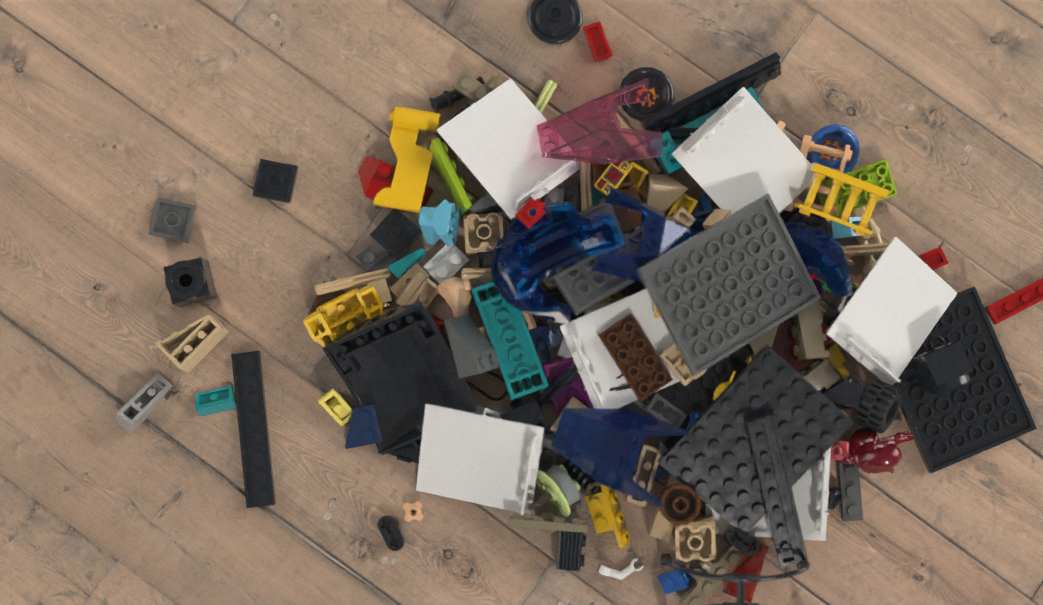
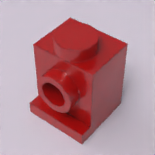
M531 198L515 216L530 229L546 213L544 210L546 206L538 198L536 200ZM530 208H534L536 210V214L534 216L529 215Z

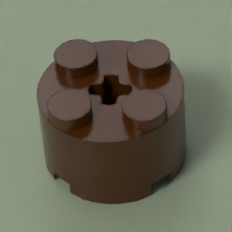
M671 484L665 487L659 495V511L666 520L673 524L686 525L693 521L700 512V499L697 493L689 486ZM678 499L683 502V506H680L679 509L675 506V502H678Z

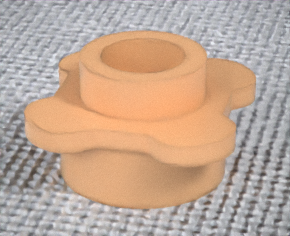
M417 501L412 504L407 502L403 505L405 521L410 522L415 519L420 521L423 519L421 502Z

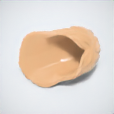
M452 277L438 285L437 292L451 307L454 318L464 315L469 316L470 290L474 286L473 280Z

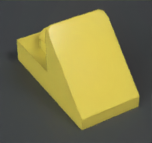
M334 388L318 400L341 427L351 419L353 409L343 399L340 392Z

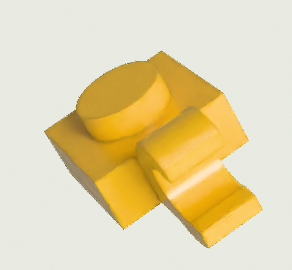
M835 344L825 350L830 352V357L821 358V360H829L841 377L840 380L849 376V372L842 365L846 359Z

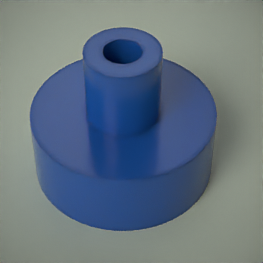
M658 463L654 479L660 480L662 475L668 477L670 473Z

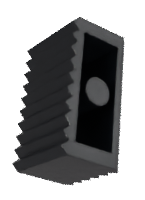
M559 531L556 569L580 571V566L584 567L585 555L581 554L582 547L586 546V535H583L582 532Z

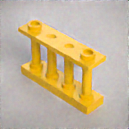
M812 163L810 171L814 172L813 176L815 177L804 205L798 203L795 205V207L799 208V213L807 216L813 213L855 229L853 233L865 237V234L872 235L873 231L866 229L877 200H880L881 197L887 198L889 190L823 165ZM826 176L833 179V185L823 210L820 212L812 209L811 206L821 181ZM847 184L851 186V193L839 219L829 214L840 186ZM863 190L869 193L868 196L870 198L857 226L847 221L858 194Z

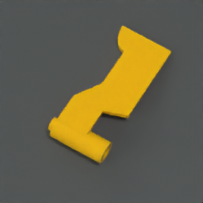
M395 106L394 110L391 109L390 121H393V127L390 135V144L398 161L391 188L382 189L376 195L373 205L420 213L433 152L416 145L420 129L437 132L440 126L441 113Z

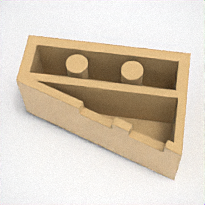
M208 314L189 324L187 328L175 332L170 337L155 344L180 370L189 373L228 334L229 330L218 319Z

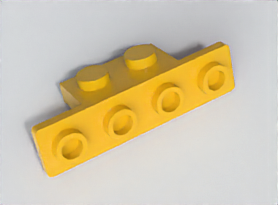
M602 470L597 473L598 478L603 480L600 485L602 492L585 497L596 533L614 530L619 548H624L630 544V535L624 525V515L618 505L619 499L617 493L614 492L612 476Z

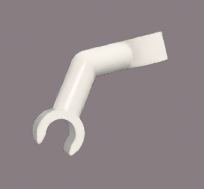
M633 558L630 561V565L622 571L600 565L599 573L622 580L634 571H641L643 565L634 568V562L638 558Z

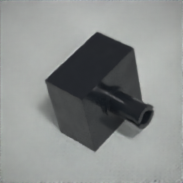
M515 399L510 403L513 410L500 415L501 419L543 427L544 433L550 434L537 400L523 405L521 399Z

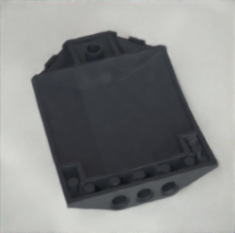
M423 302L392 308L356 325L322 348L348 387L357 405L363 406L374 403L383 440L380 443H376L377 453L384 455L387 453L396 456L398 460L410 464L411 461L419 464L426 404L474 414L477 413L478 409L465 377L459 378L453 352Z

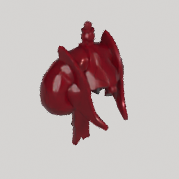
M860 428L851 435L849 439V456L844 457L841 462L843 464L853 463L857 468L868 474L890 472L892 474L894 473L893 467L897 466L902 459L901 450L896 445L913 440L914 436L909 431L879 439L877 432L869 428Z

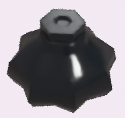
M836 487L828 491V509L833 510L838 503H842V500H840L841 490Z

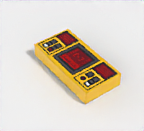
M617 155L594 187L610 198L633 168V165Z

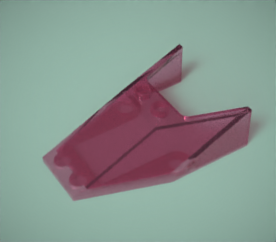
M643 79L591 100L537 125L542 157L596 164L662 157V133L620 127L615 106L648 102L649 79Z

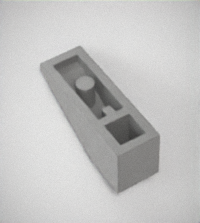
M157 373L117 412L116 423L132 434L170 390L172 384Z

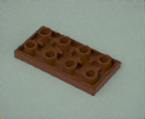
M631 313L597 335L640 402L673 381Z

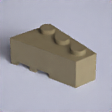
M817 300L790 317L793 318L794 326L791 327V332L796 341L794 355L798 361L830 357V352L825 351L823 343L827 338L826 334H822L821 323H823L820 303Z
M817 359L809 365L810 369L798 372L820 392L827 390L841 378L828 359L822 361Z

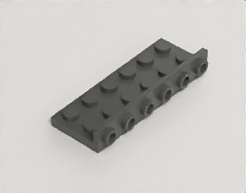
M651 222L647 225L641 224L637 226L631 234H623L622 237L626 244L609 245L602 247V250L598 252L596 250L592 251L586 256V259L582 261L576 260L570 264V268L566 270L560 269L553 274L554 277L551 284L558 287L575 315L639 280L641 277L636 269L669 251V248Z

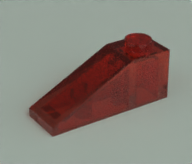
M761 543L759 551L755 555H749L732 574H759L760 576L769 546ZM725 582V593L737 598V582ZM745 582V601L752 602L758 582Z

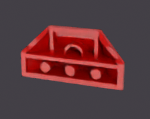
M366 156L358 171L365 197L374 201L376 195L382 189L391 188L396 167L382 160ZM428 185L425 187L421 208L426 206L434 191Z

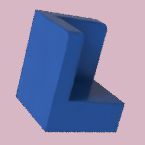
M708 194L700 195L695 199L698 203L691 212L693 217H704L713 212Z

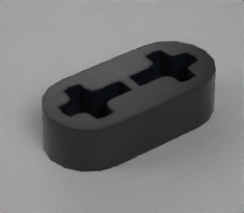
M390 515L381 517L378 521V529L387 547L392 551L400 550L405 540L395 519ZM384 519L392 522L390 525L392 532L389 533L386 527H382ZM391 534H393L396 539L400 538L401 541L398 543L399 547H396V545H391L390 542L393 541Z
M729 527L724 531V541L743 554L755 555L759 551L760 544L758 540L741 529ZM736 532L735 536L738 537L740 540H730L731 536L729 535V533ZM743 542H752L753 550H747L748 546L743 544Z

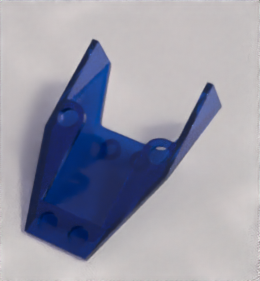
M611 187L604 203L642 212L641 221L644 229L640 251L631 254L598 256L592 271L643 283L636 269L697 235L699 232L663 211Z
M564 408L551 446L598 483L662 508V502L632 479V473L644 439L649 435H688L689 431L626 408Z

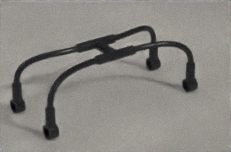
M670 553L661 554L662 565H670L678 570L699 577L723 580V582H737V602H722V604L708 605H759V603H745V582L759 583L760 581L784 579L801 574L810 567V563L803 560L797 563V570L783 574L759 576V574L723 573L722 575L684 567L673 562L670 558Z

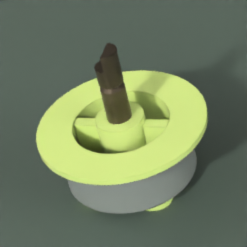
M553 465L546 473L538 470L536 483L543 495L530 504L528 509L532 510L535 508L537 510L546 502H549L557 512L567 517L570 515L569 505L580 500L578 491L580 486L575 480L570 478L563 465Z

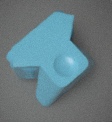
M445 199L437 207H422L419 225L426 243L434 245L439 238L447 246L456 243L460 210L456 208L455 203L448 202Z

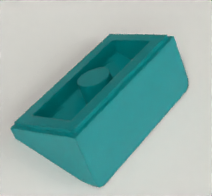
M233 385L195 393V408L199 416L236 409Z

